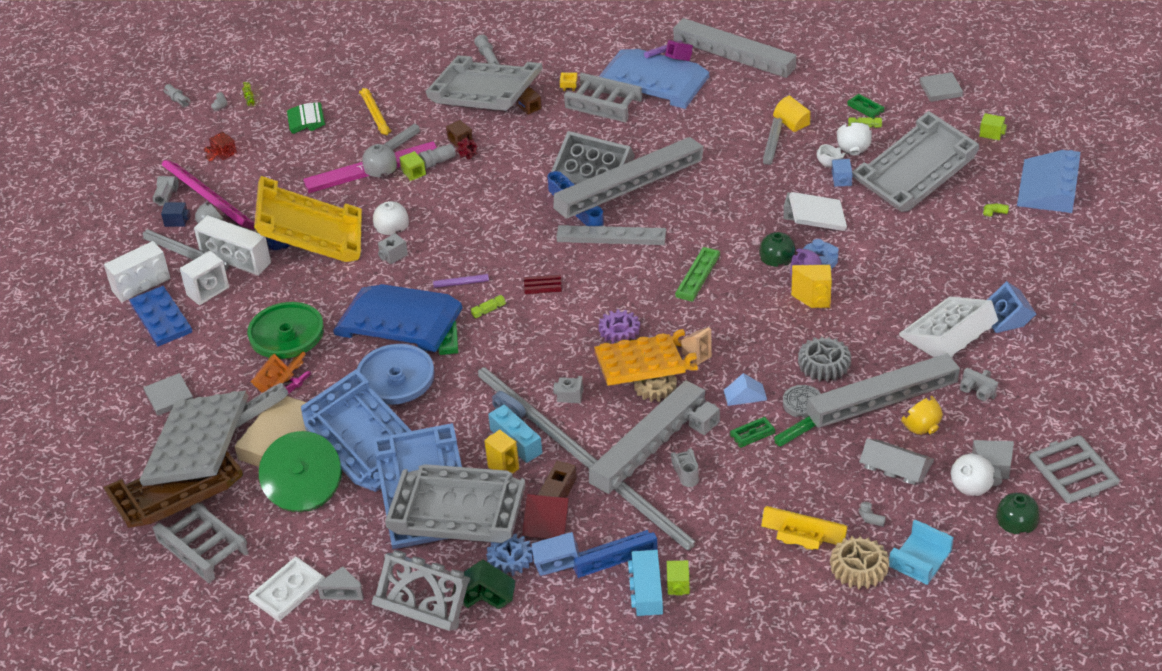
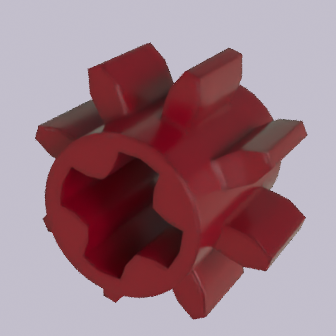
M468 137L457 143L458 149L456 151L459 153L460 158L466 156L468 160L478 154L476 152L478 145H476L474 139L469 141Z

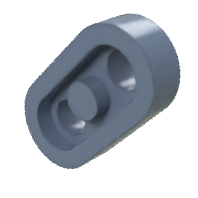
M498 391L492 396V404L495 409L505 404L520 419L526 415L523 405L505 392Z

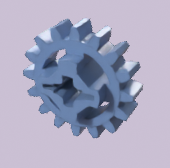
M514 534L512 538L503 543L491 542V547H487V562L505 574L511 572V575L514 576L515 571L523 573L522 568L528 569L529 563L533 562V551L530 541L525 542L524 536L518 539L517 534Z

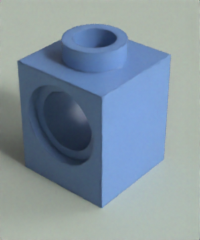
M850 159L832 160L834 187L852 186Z

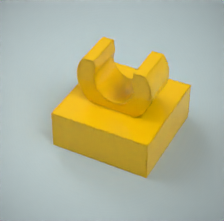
M561 73L560 88H563V91H566V88H572V91H575L578 80L577 73Z

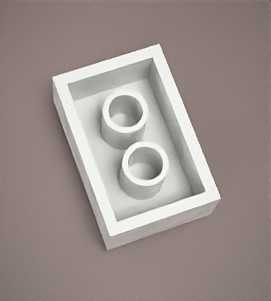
M154 241L104 264L111 290L121 302L171 279L164 253Z

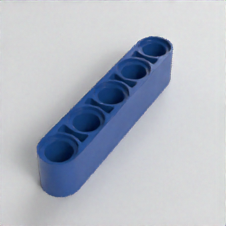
M553 171L547 175L548 190L553 196L554 193L575 185L559 171ZM599 206L575 215L586 226H604L603 210Z

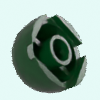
M773 232L766 235L759 246L761 261L773 267H778L781 264H784V266L789 265L792 262L793 255H796L795 243L792 238L782 232Z
M1022 492L1010 493L1001 499L997 507L996 518L998 524L1002 529L1013 534H1020V532L1026 531L1030 533L1037 528L1039 523V506L1034 498Z

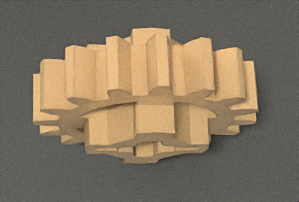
M674 375L634 381V390L637 391V395H642L643 400L650 398V402L654 399L660 402L661 398H667L677 388V378Z

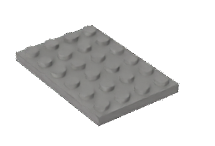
M246 390L175 402L140 478L142 486L217 475L249 397Z

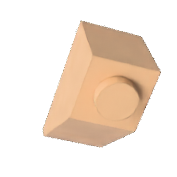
M709 327L695 331L681 340L682 354L687 356L695 352L697 359L691 361L697 365L712 357L711 329Z

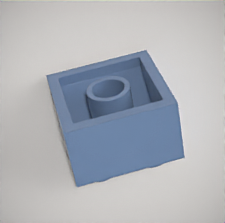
M1007 281L987 299L992 301L998 318V322L992 325L996 333L1024 327L1037 315L1021 290Z

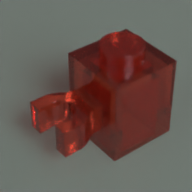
M223 131L209 138L210 146L203 148L204 152L208 154L205 158L209 162L216 156L225 160L237 153L234 139Z

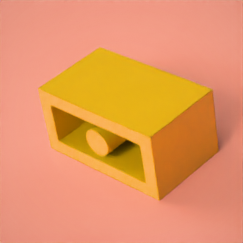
M500 429L484 440L489 469L505 470L512 474L519 470L517 443Z

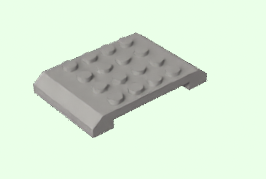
M458 55L426 90V94L429 99L439 104L507 111L541 72L543 67L542 63L527 62L523 67L473 62L470 56Z
M930 111L916 120V127L869 164L864 162L852 171L853 178L901 212L911 210L974 159L979 150L977 142Z

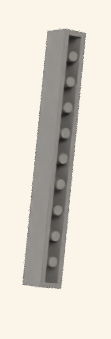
M691 137L678 141L554 193L553 208L566 219L702 161L704 146Z

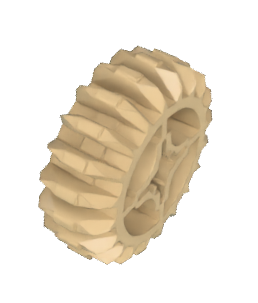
M860 535L858 539H855L851 536L849 541L843 538L842 543H837L831 552V571L835 574L836 580L841 579L842 585L848 583L850 588L853 585H857L858 589L861 586H865L868 589L870 584L876 587L878 582H882L884 576L888 573L887 551H884L883 545H878L877 540L871 542L869 537L862 539Z

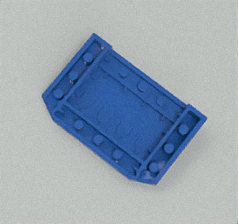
M385 284L362 287L333 329V332L336 336L352 338L354 333L415 343L422 350L436 352L463 307L461 302L444 293Z

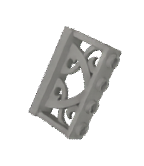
M394 550L393 553L385 554L376 596H373L372 605L448 631L457 629L470 578L464 576V572L459 570H445V566L438 563L427 564L425 559L420 557H406V553ZM398 563L404 566L403 573L397 570V575L401 578L400 581L394 577L392 572L394 565ZM425 577L431 585L435 596L424 599L419 606H416L415 595L407 585L418 578ZM448 580L453 581L456 585V592L451 597H445L444 594L452 589L447 588L445 585ZM391 581L395 586L387 596L389 582ZM402 590H404L409 596L407 602L403 601L402 599L403 595H406L404 592H401ZM430 601H437V604H433L434 609L431 611L428 608V603ZM453 601L448 617L446 602Z

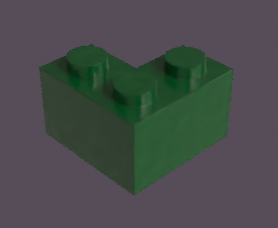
M482 559L464 571V576L470 578L462 604L465 607L469 608L482 599L496 609H500L513 600L516 580ZM454 583V586H453L452 596H453V595L455 594V592H456V585H455V583Z

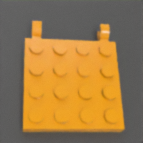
M684 329L677 330L673 336H670V334H658L655 337H639L637 340H621L618 343H602L599 346H595V355L607 385L686 373L685 370H698L696 363H690L691 360L697 359L696 353H690L682 360L676 346L682 347L681 340H678V338L685 336Z

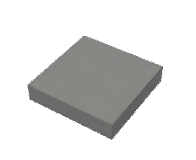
M952 72L920 77V84L930 102L963 97V91Z
M180 373L143 387L157 416L171 411L174 403L179 400L193 399Z

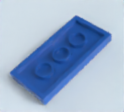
M164 286L129 299L131 306L157 347L192 333L191 326Z

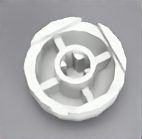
M851 123V126L846 127L845 124L837 130L838 145L841 150L848 154L859 155L866 151L871 144L872 131L869 130L868 125Z
M388 201L380 204L375 209L373 224L379 233L392 235L399 230L401 232L408 227L409 218L406 209L400 203Z
M965 454L959 457L952 465L951 480L954 486L963 494L980 496L986 493L993 485L994 467L989 460L981 455Z

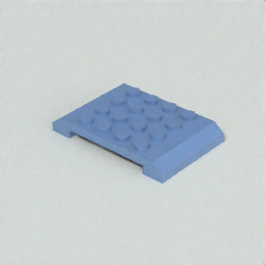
M453 423L372 439L386 517L404 469H408V472L419 470V466L425 464L462 467ZM389 529L392 550L449 539L401 535Z

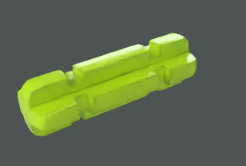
M850 117L848 119V126H851V123H863L868 125L869 128H872V126L874 128H881L882 118L858 117L856 119V117Z
M502 295L494 297V300L492 298L479 304L480 307H473L471 309L472 316L478 318L482 316V313L485 315L497 309V306H504L506 304L505 298Z

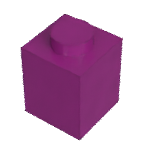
M668 40L665 56L690 61L693 45Z

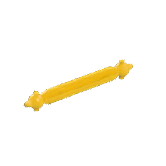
M362 88L359 94L363 97L378 126V130H380L381 134L387 136L388 133H391V129L387 126L372 97V93H370L369 89Z

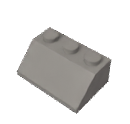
M867 438L859 462L865 464L864 468L876 471L878 468L884 470V475L896 478V475L904 477V482L915 485L916 482H923L934 462V458L878 439Z

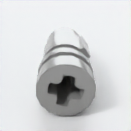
M448 144L434 150L429 149L420 152L418 155L424 161L425 169L435 166L436 163H441L455 157L456 152L453 145Z

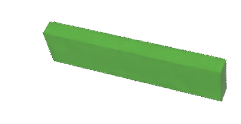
M706 247L701 249L675 293L676 298L694 301L720 257V251Z

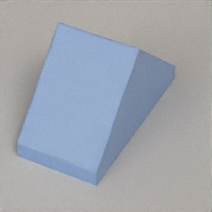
M744 373L724 389L728 406L767 400L763 384Z

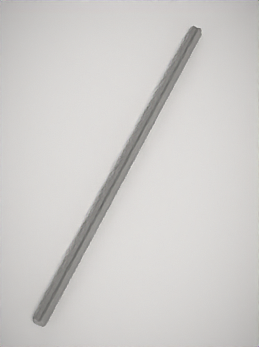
M486 367L478 370V377L496 392L503 391L519 401L525 408L526 417L586 467L590 468L598 461ZM622 481L618 488L614 489L683 548L690 550L695 546L694 539L624 481Z

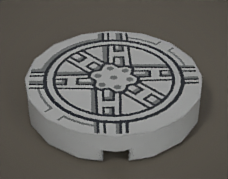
M808 385L790 387L783 395V408L794 417L798 415L806 418L809 416L806 413L808 398L821 393Z

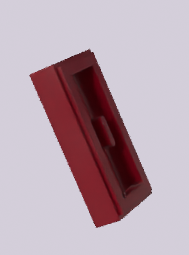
M561 275L524 277L525 294L562 292Z

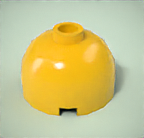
M930 396V401L927 398L923 399L908 410L910 415L907 418L903 416L901 422L912 433L923 435L928 432L931 435L940 428L938 424L942 420L943 412L936 399Z

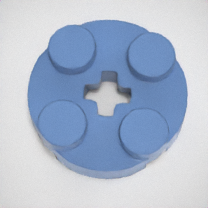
M815 239L813 243L803 248L811 250L817 255H822L819 256L822 264L830 265L831 269L838 263L839 249L830 243L823 242L821 239Z

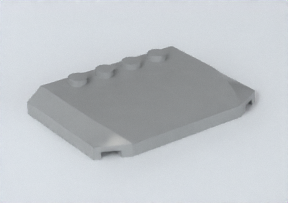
M427 464L421 465L419 470L408 472V469H404L385 521L386 527L401 535L503 543L512 538L526 486L525 479L521 478L520 481L512 477V473L505 470Z

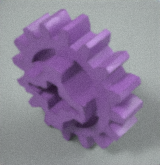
M617 309L616 313L609 311L610 315L604 314L603 319L599 320L600 336L605 337V341L611 340L612 344L616 341L629 340L630 338L635 340V335H639L640 321H638V316L634 317L633 312L627 314V310L620 312Z

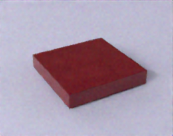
M527 494L522 536L549 539L565 534L570 499Z

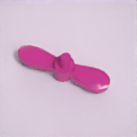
M306 371L299 378L292 377L290 379L292 383L285 387L288 390V394L296 387L302 386L303 381L311 375V372Z

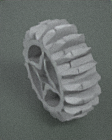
M822 336L820 339L814 337L812 341L807 340L806 344H802L798 352V364L801 372H804L805 376H810L812 380L818 378L819 382L822 379H825L827 382L829 379L835 381L837 377L842 378L843 374H847L851 366V354L848 346H845L844 342H838L837 338L832 340L830 336L827 339Z

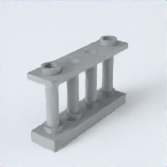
M580 73L581 87L576 93L567 91L564 94L565 108L625 123L628 120V105L631 101H642V87L585 73ZM587 89L595 91L591 97L583 95ZM602 93L610 94L607 100L598 98ZM617 96L625 98L622 104L614 103L613 101Z
M196 503L191 506L192 512L172 527L165 528L161 523H158L153 527L159 543L206 582L210 583L215 579L213 572L215 565L235 550L240 551L243 555L248 554L247 541L241 534H236L212 515L202 503ZM197 518L204 522L184 538L175 536L176 533ZM210 528L217 533L196 549H191L188 546ZM223 539L230 543L209 560H204L201 557L202 554Z

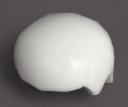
M828 144L821 145L817 151L819 162L829 168H832V160L843 159L845 153L841 154V148H834Z

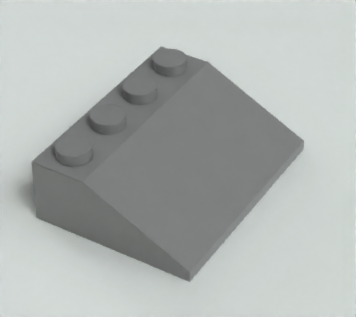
M567 131L551 172H561L576 185L633 161L635 154L630 146Z

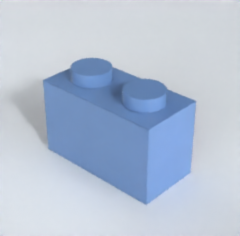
M573 532L531 544L534 563L540 576L575 567L574 559L580 557L578 544Z

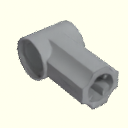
M158 176L157 189L153 196V202L158 204V206H164L165 202H169L172 193L177 192L179 182L176 176Z

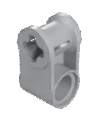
M690 448L686 452L677 454L672 452V465L682 485L686 487L696 486L699 482V472L693 450Z

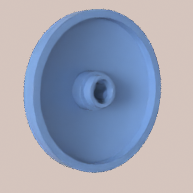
M391 344L377 348L367 354L357 367V370L369 381V386L388 405L406 403L418 398L429 389L435 375L431 357L424 350L408 344Z

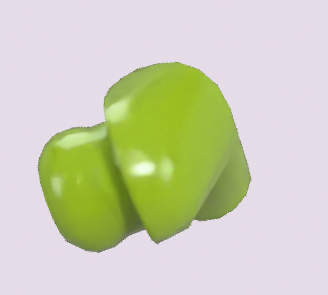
M998 203L986 204L983 207V215L991 217L993 212L1008 214L1009 205Z

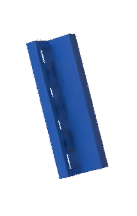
M648 530L579 552L580 557L574 559L575 567L573 569L577 577L580 578L632 560V551L658 550L657 537L654 532L649 533Z

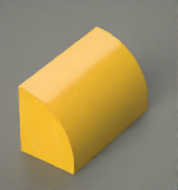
M790 95L783 98L777 104L773 116L781 118L782 123L793 132L810 125L811 111Z

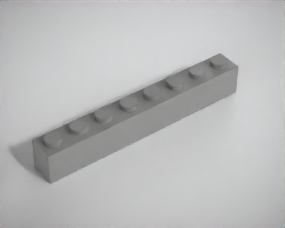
M685 18L673 28L674 41H682L693 45L695 48L785 78L796 68V54Z
M948 353L810 397L808 398L806 413L815 425L820 428L957 383L960 368Z
M685 380L589 468V483L608 494L615 488H618L625 478L630 477L639 465H643L651 454H654L664 442L666 443L673 433L679 431L687 420L689 421L690 411L695 412L698 407L706 403L705 390Z

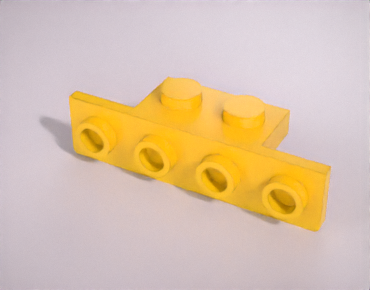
M769 506L764 508L761 524L762 527L778 530L777 539L782 540L785 544H798L810 550L819 549L822 542L835 545L842 543L843 538L846 539L848 528L844 524Z

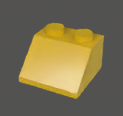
M792 265L791 295L811 308H830L831 266Z

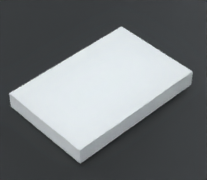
M795 192L790 193L789 199L795 223L845 231L847 228L840 200Z
M294 557L251 593L249 600L277 621H280L318 589V583L325 579V577L299 558Z

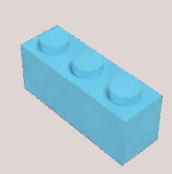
M505 404L488 414L490 430L495 433L500 429L515 440L518 456L524 462L528 463L542 454L541 437Z
M658 550L632 551V560L628 561L629 574L633 573V577H629L630 591L635 590V594L631 595V606L636 608L637 616L663 614Z

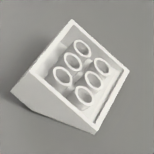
M950 296L900 332L899 335L933 357L948 353L952 358L956 352L964 349L972 340L979 338V335L984 331L991 329L992 325L998 322V318L991 300Z

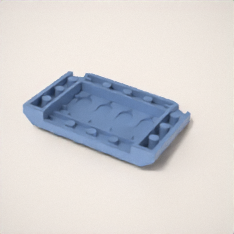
M624 49L617 53L599 76L642 87V93L670 100V105L686 109L709 78V71L697 63L673 59L661 54L645 58V50Z
M356 369L301 406L305 430L321 435L333 445L339 455L344 473L356 485L374 492L381 489L372 439L410 432L411 430L369 386V381Z

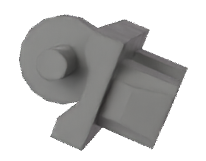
M966 368L963 373L960 390L969 393L973 389L977 391L976 396L978 399L986 401L989 397L994 399L997 396L996 390L999 382L990 378L991 372L988 370L981 374Z

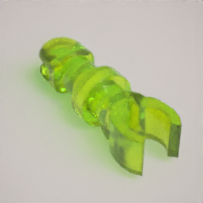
M243 82L242 92L248 106H250V103L254 106L255 100L250 82Z

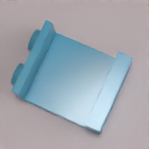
M914 520L912 533L900 550L893 548L890 552L889 567L928 585L951 553L954 537L925 523Z

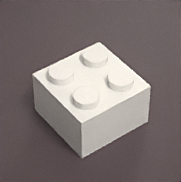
M211 251L206 252L180 268L186 294L198 305L203 304L229 288L223 260Z

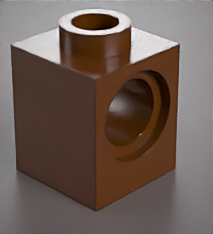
M461 120L446 126L447 139L457 148V143L462 141V139L468 137L469 141L473 139L472 129Z

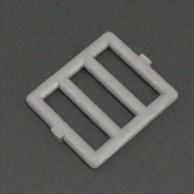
M1080 435L1059 443L1054 441L1050 443L1049 447L1029 455L1030 460L1066 503H1072L1087 496L1095 497L1099 495L1100 491L1118 485L1120 482L1115 473ZM1075 445H1079L1083 450L1081 453L1047 466L1041 460L1043 457ZM1089 458L1095 463V466L1059 480L1052 473ZM1100 472L1108 478L1105 481L1071 494L1064 487Z

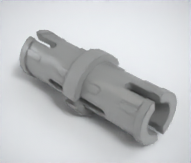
M167 84L164 87V93L169 95L172 101L178 102L182 107L190 104L188 103L190 99L183 95L181 90L174 88L171 84Z

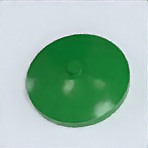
M283 302L260 311L249 323L247 335L250 346L258 354L268 358L275 354L279 359H287L299 356L302 352L306 353L315 347L323 336L324 324L321 314L314 307L301 302Z
M308 431L291 432L276 439L264 452L259 465V481L263 492L277 507L290 512H307L324 505L336 492L342 475L341 461L333 445L321 435Z

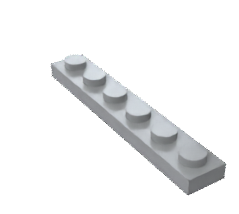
M558 225L557 242L665 245L666 228Z

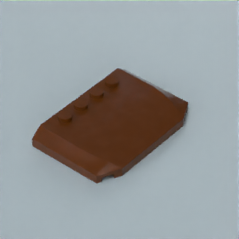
M226 451L218 473L215 476L142 486L140 478L126 485L124 480L120 479L103 488L127 528L155 523L229 489L243 476V472L229 452Z

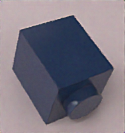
M186 202L164 203L161 212L164 227L186 226L187 220H190V210L187 209Z

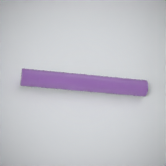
M667 45L644 52L645 58L666 52Z
M488 274L437 280L433 281L434 288L487 282L489 278Z

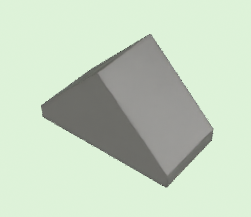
M341 567L317 585L320 599L363 600L364 597L361 583L344 567Z

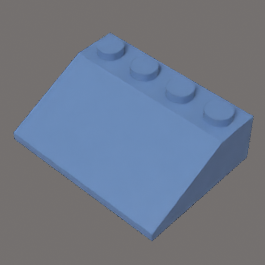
M1060 150L1024 159L1017 206L1072 213L1081 152Z

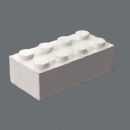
M208 215L194 227L199 250L204 253L208 251L213 252L220 259L228 262V265L259 276L271 263L266 237L261 236L259 233Z

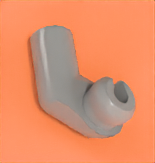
M222 92L217 93V99L211 104L215 111L227 105L224 94Z

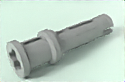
M483 34L478 35L474 43L479 48V53L485 56L488 64L501 65L492 51L493 46L488 42V37Z

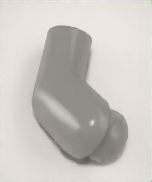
M862 502L859 514L866 523L884 527L886 517L874 514L871 510V503Z

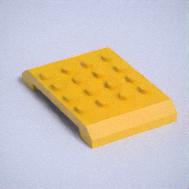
M260 176L254 228L261 236L344 262L359 259L361 253V208L346 203L343 208L279 188L278 181Z

